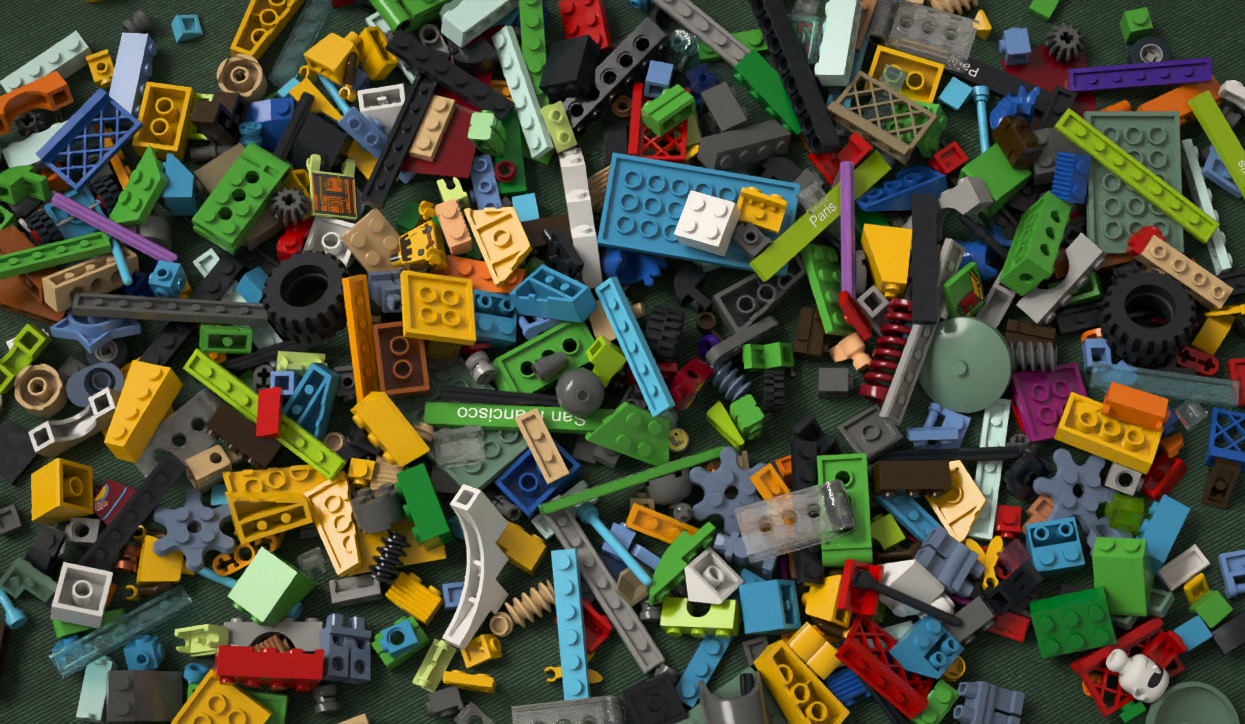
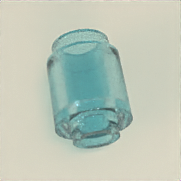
M682 29L676 30L670 35L671 43L669 46L673 51L684 56H691L697 52L699 42L695 35Z

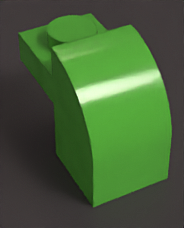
M16 166L0 174V201L16 205L26 196L43 201L51 197L47 177L36 174L34 166Z
M777 342L766 345H742L744 369H749L750 372L795 367L792 343Z

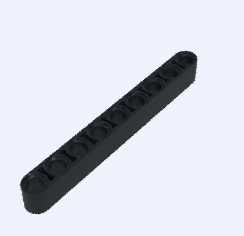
M749 0L810 152L814 155L836 153L840 146L839 137L783 1Z

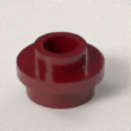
M509 160L498 162L494 168L495 178L501 183L512 182L517 176L516 165ZM509 170L510 173L508 175H503L502 171Z

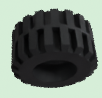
M656 304L651 309L644 338L656 363L675 362L685 319L684 311Z

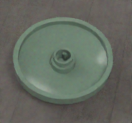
M970 316L952 317L937 325L918 378L924 391L937 404L954 412H977L991 406L1008 388L1013 372L1012 354L1005 338L991 324Z
M1190 681L1167 687L1163 695L1151 704L1145 724H1240V721L1232 703L1221 691L1206 683Z

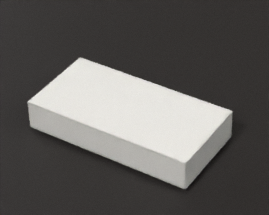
M1194 544L1160 568L1156 576L1166 589L1172 592L1209 566L1210 562Z

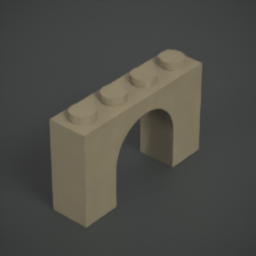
M238 143L194 172L200 194L204 193L207 197L210 196L237 158L241 157L245 149L241 143ZM271 206L268 207L241 244L242 247L245 245L251 251L286 228L283 221L277 223L275 217L271 215Z

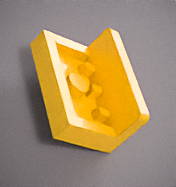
M742 187L737 207L741 212L738 222L746 225L751 222L759 229L778 234L788 201H785L782 196L777 194H771L770 196L763 194L761 190L755 187Z

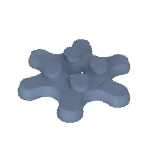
M728 446L720 452L721 464L717 470L707 471L702 467H694L690 471L689 478L692 483L702 487L705 493L703 500L693 506L692 517L696 521H704L711 515L720 516L724 520L725 534L731 537L732 531L739 533L742 526L741 520L745 514L755 513L759 517L765 518L771 515L772 510L765 500L759 496L756 487L749 479L767 464L758 463L751 469H743L738 464V452L735 448ZM728 486L737 487L738 496L736 498L727 499L724 492Z
M1063 448L1057 449L1053 454V461L1057 466L1056 475L1053 478H1036L1033 482V489L1037 494L1047 495L1053 500L1054 508L1048 515L1047 521L1075 517L1080 522L1082 530L1089 534L1091 531L1090 526L1098 520L1096 516L1098 506L1101 504L1108 506L1117 504L1120 497L1119 493L1113 488L1102 486L1100 483L1099 473L1105 466L1104 458L1093 454L1088 457L1085 464L1077 465L1074 463L1069 451ZM1075 484H1078L1084 492L1080 498L1073 494L1072 489Z
M195 488L185 493L184 507L172 510L161 505L156 507L152 513L153 520L164 525L167 529V534L154 542L153 552L160 557L167 556L173 551L182 552L186 556V568L191 572H199L203 569L204 555L210 550H217L226 555L236 550L235 540L226 536L221 531L223 524L232 520L228 504H222L215 509L205 507L202 504V493ZM195 523V525L201 527V530L198 533H191L187 528Z

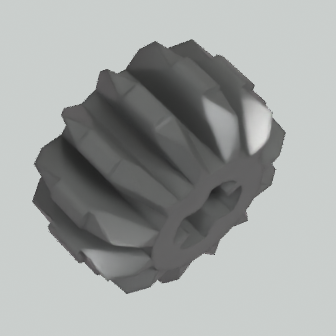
M1064 22L1060 28L1055 25L1052 28V32H1049L1046 37L1045 47L1050 49L1049 56L1056 55L1057 62L1061 58H1064L1066 63L1071 58L1076 60L1079 53H1082L1085 48L1083 45L1085 37L1080 36L1082 33L1081 29L1074 30V24L1067 27Z
M294 185L290 190L283 186L282 192L275 191L274 197L270 198V213L275 217L277 223L283 221L284 225L287 226L293 222L296 226L297 221L304 222L306 219L305 215H308L310 212L309 198L305 196L302 189L296 191Z

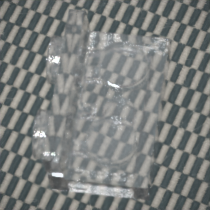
M467 425L459 429L451 430L444 428L433 432L437 469L486 463L481 426Z

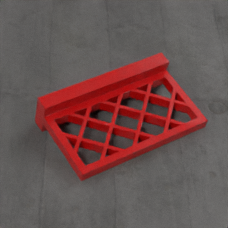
M634 83L628 155L685 164L688 118L661 137L656 136L652 140L649 139L646 134L651 130L644 125L641 108L649 100L647 96H644L645 88H643V83ZM684 88L685 92L690 93V88ZM677 130L682 135L674 140L669 134ZM664 138L669 144L662 149L656 143ZM651 147L657 151L653 156H644V152ZM675 147L681 152V156H670L667 152Z
M856 615L843 644L836 650L834 656L911 720L927 707L929 701L926 698L935 678L925 676L927 678L926 681H921L918 673L910 672L913 681H909L905 673L907 670L889 653L898 641L868 616ZM861 623L868 628L869 633H864ZM867 639H872L875 648H870ZM880 639L886 643L888 649H883ZM886 655H891L894 665L889 664Z
M1154 616L1142 621L1130 630L1117 636V644L1098 647L1070 664L1074 673L1078 672L1103 717L1110 715L1127 703L1135 700L1132 695L1122 693L1119 680L1116 690L1105 687L1108 674L1118 678L1120 674L1112 672L1107 668L1106 660L1113 650L1121 649L1129 657L1132 647L1140 648L1143 652L1149 645L1152 635L1164 632L1161 627L1164 623L1160 617ZM1177 655L1172 660L1175 668L1167 671L1169 678L1185 669ZM1093 670L1103 672L1101 684H1094L1088 673ZM1104 691L1115 695L1114 704L1108 709L1103 702Z

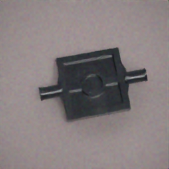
M550 228L544 229L542 235L548 242V249L544 259L546 266L586 285L582 277L584 262L562 228L553 230V233Z

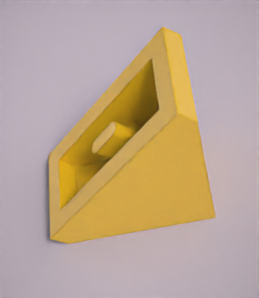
M1230 314L1208 316L1191 346L1213 356L1229 332L1235 317Z

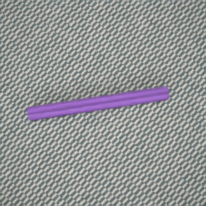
M844 161L840 163L841 292L848 291L855 301L854 163Z
M56 193L53 196L52 205L158 261L163 260L177 263V254L61 193Z

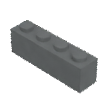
M771 120L703 137L700 139L697 159L707 168L721 171L787 154L791 133L776 120Z

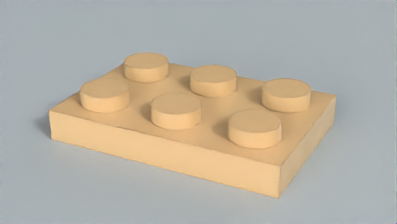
M373 208L339 237L367 273L387 270L391 273V270L406 269L403 265L394 268L391 264L390 255L400 251V236L377 208Z

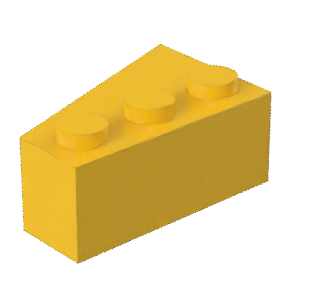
M225 492L236 534L241 544L313 522L307 499L302 493Z
M507 520L508 525L496 541V545L508 557V562L533 576L548 551L547 546L544 544L545 541L535 534L529 535L520 525Z

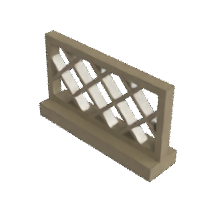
M861 70L835 102L832 101L827 107L833 122L851 133L856 131L866 142L904 165L911 158L910 154L938 119L936 114ZM861 79L870 84V89L857 92L856 85ZM884 92L889 95L890 101L876 103L875 94ZM872 95L873 104L860 106L858 97ZM856 98L857 107L846 108L841 104L845 99ZM905 104L908 106L909 112L895 114L894 105ZM891 106L893 115L879 117L877 108ZM875 109L876 118L866 120L862 117L861 111ZM923 115L929 119L926 124L915 126L913 117ZM911 119L912 127L898 129L897 120ZM894 120L896 130L885 131L881 129L880 123ZM913 132L914 139L909 145L901 141L900 134Z

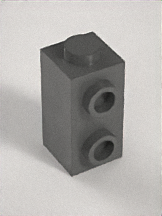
M981 595L954 615L962 620L960 627H954L945 622L942 625L960 644L962 643L966 646L976 638L974 633L980 629L986 631L996 623L993 619L998 616V613L985 599V596Z

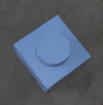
M465 582L442 584L445 610L457 609Z

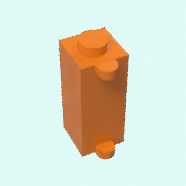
M1111 382L1104 397L1101 414L1160 432L1162 423L1166 424L1170 416V410L1167 409L1169 399Z

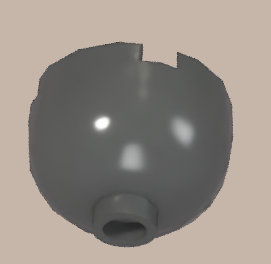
M585 368L565 372L558 380L556 386V398L560 407L568 414L576 417L588 416L596 412L602 405L605 396L604 385L601 379L593 371Z
M690 467L644 482L649 498L653 499L654 503L658 505H668L669 509H673L678 504L683 503L682 500L689 497L693 489V483L689 478Z

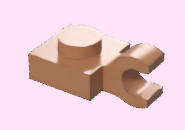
M1040 495L1026 511L1031 517L1022 526V533L1025 536L1026 524L1047 521L1048 515L1052 512L1054 503L1047 495Z

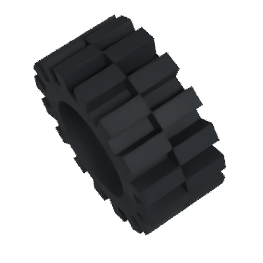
M764 370L763 413L783 414L784 372L783 370Z

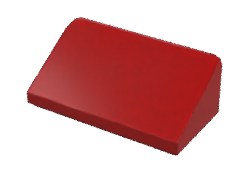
M282 387L259 390L256 438H281L284 393Z
M1162 452L1150 467L1147 475L1143 476L1144 482L1139 492L1152 502L1154 500L1159 502L1164 494L1168 495L1186 472L1187 468L1184 461L1175 456L1169 458Z

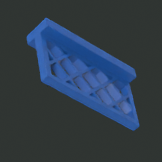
M100 87L36 152V155L48 168L53 170L79 193L143 127V124ZM111 105L116 108V117L105 118V111ZM122 121L134 123L128 131H121ZM116 122V132L105 133V123ZM92 124H100V133L88 134L89 127ZM116 137V144L113 147L104 148V138ZM100 139V149L88 150V140ZM84 140V150L72 151V145L76 141ZM100 154V160L96 164L88 165V155ZM83 155V165L72 166V156ZM67 157V167L57 168L54 165L59 158ZM83 171L81 180L77 184L72 181V172Z
M1213 407L1204 465L1213 467L1217 457L1239 463L1241 465L1240 472L1245 473V453L1237 446L1245 441V430L1240 425V423L1245 421V413ZM1217 416L1226 417L1231 425L1223 429L1217 422ZM1234 427L1242 436L1236 442L1226 433ZM1222 436L1229 446L1225 449L1214 447L1216 438Z

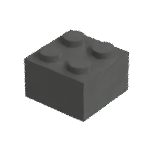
M726 81L701 92L700 112L713 135L748 126L747 120L749 117L747 111L743 106H739L736 91L733 87L729 88Z

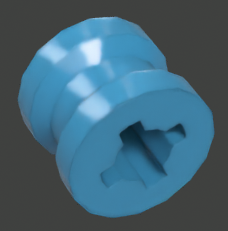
M245 122L239 125V132L241 133L239 143L245 148L250 142L258 146L262 145V137H260L262 125L260 123Z

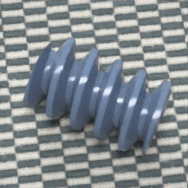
M708 360L704 362L715 370L710 380L713 379L712 385L714 387L719 386V393H726V400H732L731 403H733L749 391L752 382L742 383L746 376H736L739 368L730 370L732 361L723 362L717 366H713Z

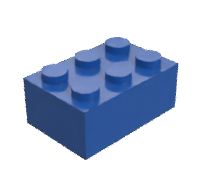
M554 439L553 441L570 473L569 475L547 485L530 449H528L494 481L496 490L501 495L506 496L512 504L518 506L521 509V515L528 522L540 513L538 505L557 497L582 473L581 465Z

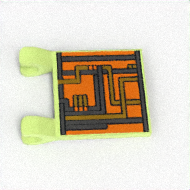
M312 154L311 158L306 160V166L309 171L312 216L356 220L355 160L347 158L341 164L343 174L320 171V155Z

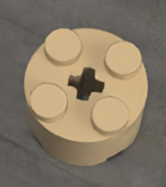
M236 54L235 57L225 59L218 67L217 81L222 92L239 93L248 103L258 102L264 97L267 91V79L262 67L254 57L247 54Z
M46 364L30 365L22 369L15 378V398L30 414L37 417L50 418L65 406L68 399L67 384L51 366Z

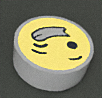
M681 428L670 429L669 451L673 453L685 451L689 444V437L686 431Z

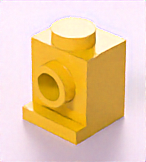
M108 49L86 56L98 89L100 87L104 89L110 88L115 64Z
M351 457L348 478L351 481L350 487L355 489L370 487L376 462Z

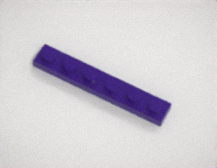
M1211 58L1069 69V90L1076 93L1213 83Z

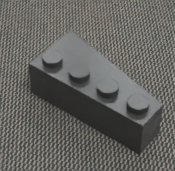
M796 254L788 262L786 277L773 275L763 282L757 273H754L713 296V306L732 336L764 319L806 280L807 272L805 265L799 255Z

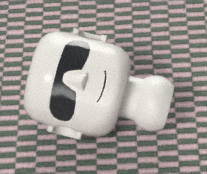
M1115 649L1106 660V666L1110 671L1120 673L1119 684L1141 702L1153 703L1157 701L1168 687V672L1143 654H1137L1129 658L1125 651Z

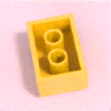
M155 82L146 83L138 117L143 127L134 135L132 146L138 156H143L150 145L158 150L156 158L167 159V153H172L180 162H183L195 94L191 87Z

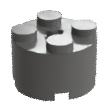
M393 482L385 483L380 488L373 490L370 487L357 491V497L350 502L359 532H362L363 529L366 534L384 531L392 528L390 523L397 520L399 524L406 518L401 498Z

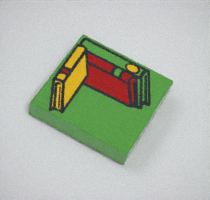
M969 262L942 285L949 318L958 316L972 317L986 304L977 263Z

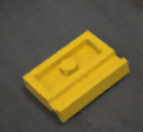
M452 670V672L444 671L442 681L445 687L457 685L459 689L495 694L496 683L490 675H470L458 670Z

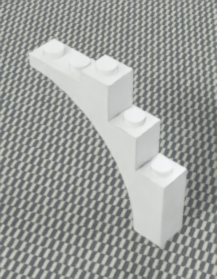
M570 147L559 152L558 156L572 244L584 262L582 270L583 281L591 289L603 283L584 157L582 156L581 148Z
M463 484L450 505L457 514L464 531L467 550L465 583L459 605L442 639L450 645L465 650L488 613L496 615L509 594L496 580V577L508 561V557L496 545V541L508 525V522L481 490Z

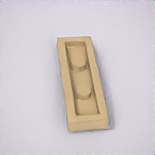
M433 95L409 150L410 157L433 162L455 110L456 101L454 99Z
M535 408L515 418L547 485L569 475L570 473L538 409Z

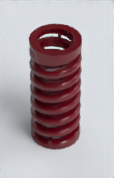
M900 298L890 299L887 308L889 313L885 314L884 317L887 324L882 325L880 329L883 336L878 337L876 340V345L879 348L874 349L872 352V357L875 360L870 361L868 364V369L871 372L865 374L864 381L866 383L862 382L858 393L863 399L882 406L889 387L876 380L892 383L894 376L880 368L896 371L898 363L884 356L901 359L903 353L888 344L905 347L907 339L900 338L892 332L903 333L909 336L912 329L896 321L903 320L912 323V301Z

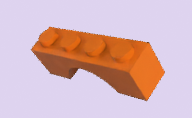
M57 71L0 96V136L10 132L13 121L24 112L33 109L55 111L74 102L68 84Z

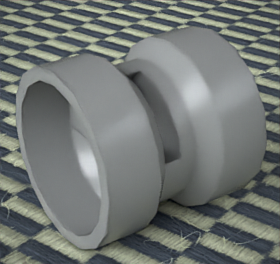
M483 351L472 354L465 362L467 369L473 372V379L478 385L489 383L497 375L496 368L493 364L489 363V357Z

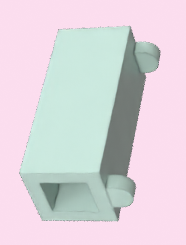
M97 655L95 659L88 658L76 717L82 721L106 724V673L118 669V665L111 661V657Z

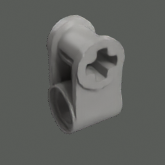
M427 24L420 29L419 36L422 44L428 48L449 53L448 46L444 42L437 26ZM427 36H435V39L431 41L425 40Z

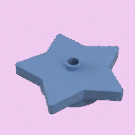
M72 307L69 308L66 318L50 327L52 337L78 340L90 354L112 339L142 333L141 325L135 319L76 316L72 314Z

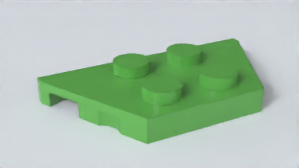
M150 145L147 147L136 169L131 173L130 180L125 189L120 193L118 202L108 219L125 227L132 226L134 223L142 224L146 222L168 182L166 174L163 172L162 162L156 158L158 154L157 149Z
M628 402L622 403L612 415H608L601 421L603 424L593 433L588 432L585 436L589 442L654 466L669 462V419L662 415L653 417L649 410Z

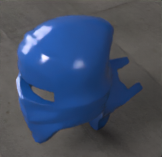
M1021 85L1018 95L1009 92L1003 97L990 114L989 121L992 130L994 131L997 126H1000L999 123L1007 115L1022 116L1027 120V126H1029L1034 120V110L1037 98L1041 93V88L1037 86L1031 92H1027L1025 87Z
M994 224L992 231L986 229V232L1007 251L1010 249L1012 240L1006 239L1003 236L1001 226ZM956 240L957 243L966 248L958 271L969 262L977 263L981 281L991 280L997 276V269L990 267V260L996 253L983 241L963 242Z
M611 247L606 248L600 256V267L603 274L608 278L617 277L620 284H635L644 280L645 285L653 286L654 278L662 276L659 268L666 269L668 267L663 259L640 252Z

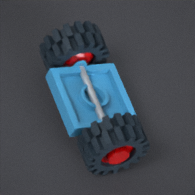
M106 175L89 184L91 193L85 185L79 193L73 190L65 194L68 198L109 218L118 202L121 191L118 190L114 181ZM52 202L45 205L42 210L25 218L27 228L30 230V234L38 246L101 231L52 205Z

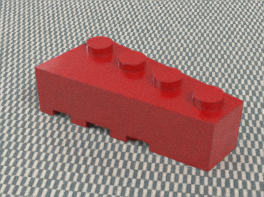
M219 645L215 655L213 680L220 681L219 684L227 686L235 685V682L245 683V687L249 688L269 685L270 689L285 690V687L295 688L297 692H310V689H314L322 680L324 650L315 649V654H305L303 649L292 648V650L285 651V653H280V650L275 647L261 648L260 652H255V648L251 646Z

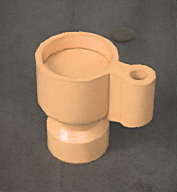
M858 332L845 337L838 345L828 350L835 363L852 359L853 366L857 372L866 369L869 362L872 361L871 357L865 354L866 344Z

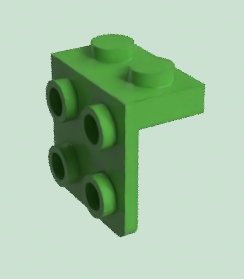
M914 101L936 114L938 118L917 145L923 157L931 158L934 151L939 147V138L947 126V117L940 104ZM905 104L894 105L895 114L909 112L908 106ZM923 115L913 117L915 126L924 125L929 120ZM910 118L897 120L898 129L912 127ZM894 120L887 122L885 131L896 130ZM914 133L900 134L901 141L910 144L914 139Z

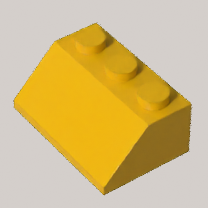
M878 45L868 75L910 100L933 103L945 65ZM865 83L864 90L870 89L869 83ZM883 92V93H877V94H880V95L889 97V95L886 94V93H884V92Z
M372 391L350 410L354 414L352 417L353 421L361 429L364 427L367 430L369 441L375 447L379 446L383 450L384 454L382 456L389 465L403 467L430 450L385 392Z

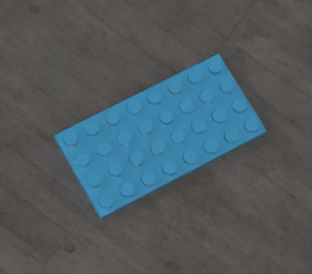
M613 152L597 245L755 272L749 265L751 261L732 244L734 234L725 256L680 244L674 232L690 191L735 202L736 205L742 187H755L761 190L763 194L782 196L785 201H788L779 233L775 234L759 229L766 237L771 239V244L795 222L800 184ZM737 222L736 228L742 223ZM751 235L746 236L749 241L755 240ZM788 262L774 275L786 277Z

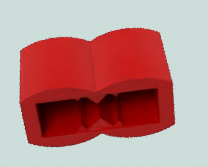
M305 219L304 222L298 220L296 226L293 222L286 226V233L281 236L277 243L279 266L283 259L288 260L295 253L302 254L312 227L311 220Z

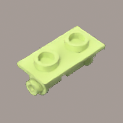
M559 101L552 105L543 106L540 110L556 152L559 153L577 145L562 102Z
M278 351L276 371H295L300 376H304L312 363H323L327 367L328 365L325 363V353Z
M434 639L412 683L431 693L435 692L444 671L447 670L457 649L449 646V643L443 640Z

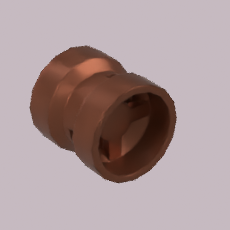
M125 544L119 551V559L115 561L114 569L125 573L137 574L141 548Z

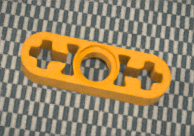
M273 534L265 537L266 539H272L271 549L268 546L264 547L271 552H275L280 543L278 536ZM265 539L254 540L255 545L253 541L237 545L236 550L233 552L234 556L232 554L218 555L212 564L214 572L220 576H227L249 565L259 551L256 545L263 543ZM243 547H248L252 551V557L248 561L243 560L240 556V550ZM232 558L236 560V562L228 565L227 569H221L222 559L224 561Z

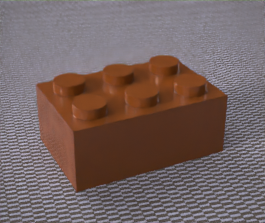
M403 321L374 324L373 333L381 392H385L391 400L430 395L424 340L404 337Z

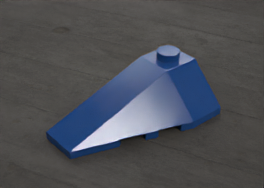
M294 97L274 98L249 103L250 105L243 123L257 122L262 125V132L260 133L262 145L260 147L267 148L269 151H275L296 107Z
M919 163L895 174L896 179L893 181L886 180L882 182V188L871 189L854 200V205L866 212L912 210V194H936V201L941 198L940 194L948 190L946 175Z

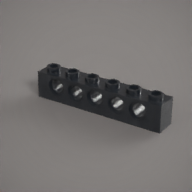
M647 17L595 69L589 93L567 97L562 102L575 138L582 136L587 130V126L592 121L599 119L603 114V110L609 104L617 101L620 93L625 88L630 87L642 71H646L649 68L651 60H654L668 49L671 43L670 39L650 18ZM643 44H649L648 49L640 51ZM633 60L631 66L624 68L626 61ZM616 76L614 83L607 84L609 78ZM600 93L597 100L591 101L593 94ZM584 109L581 116L575 117V113L578 110Z

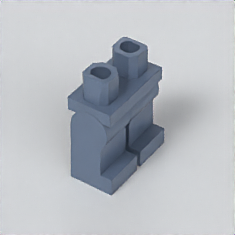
M407 269L391 270V273L388 270L368 272L367 285L369 297L381 307L383 313L402 312L400 274L403 270Z
M939 525L930 530L921 546L922 549H919L914 559L945 586V593L948 595L955 593L963 598L969 597L974 586L966 581L965 578L968 574L975 579L979 578L985 570V566L977 560L979 554L947 534L948 531Z
M732 531L731 537L720 533L717 534L713 548L718 555L725 557L727 564L733 565V562H735L740 567L751 566L762 570L763 578L772 580L779 559V547L751 538L740 537V533Z
M331 614L327 616L326 628L320 630V649L324 650L322 680L357 685L370 681L369 639L371 638V631L365 630V619L362 617H351L348 619V627H343L344 616L342 614Z
M984 681L959 683L958 694L966 697L964 705H957L954 708L953 718L960 721L961 724H1020L1021 718L1015 716L1022 714L1025 693L1004 689Z

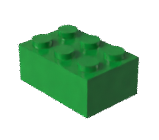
M424 463L397 473L398 481L394 484L402 502H407V504L403 505V508L410 523H415V527L411 529L419 547L424 545L425 549L429 551L455 541Z
M1104 586L1029 601L1030 614L1042 658L1117 644Z

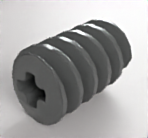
M1009 340L1008 346L1012 354L1013 371H1016L1018 364H1020L1022 371H1026L1028 365H1030L1032 371L1035 372L1038 365H1040L1042 372H1045L1047 367L1050 366L1052 373H1055L1057 368V346L1054 349L1052 342H1048L1046 348H1044L1042 342L1039 341L1036 348H1034L1032 341H1029L1026 348H1024L1022 341H1018L1017 346L1014 347L1012 340Z

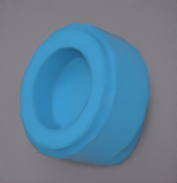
M190 663L185 666L183 676L187 679L188 684L191 682L201 683L209 669L202 664Z

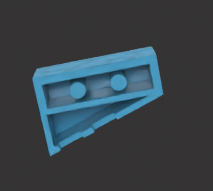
M543 264L509 293L517 313L520 315L582 323L598 308L588 286Z
M312 363L282 410L284 414L321 442H323L328 428L340 375L323 363Z
M1165 494L1159 502L1154 500L1148 510V514L1151 516L1149 520L1145 518L1139 528L1141 535L1135 538L1147 539L1154 576L1164 564L1191 509Z

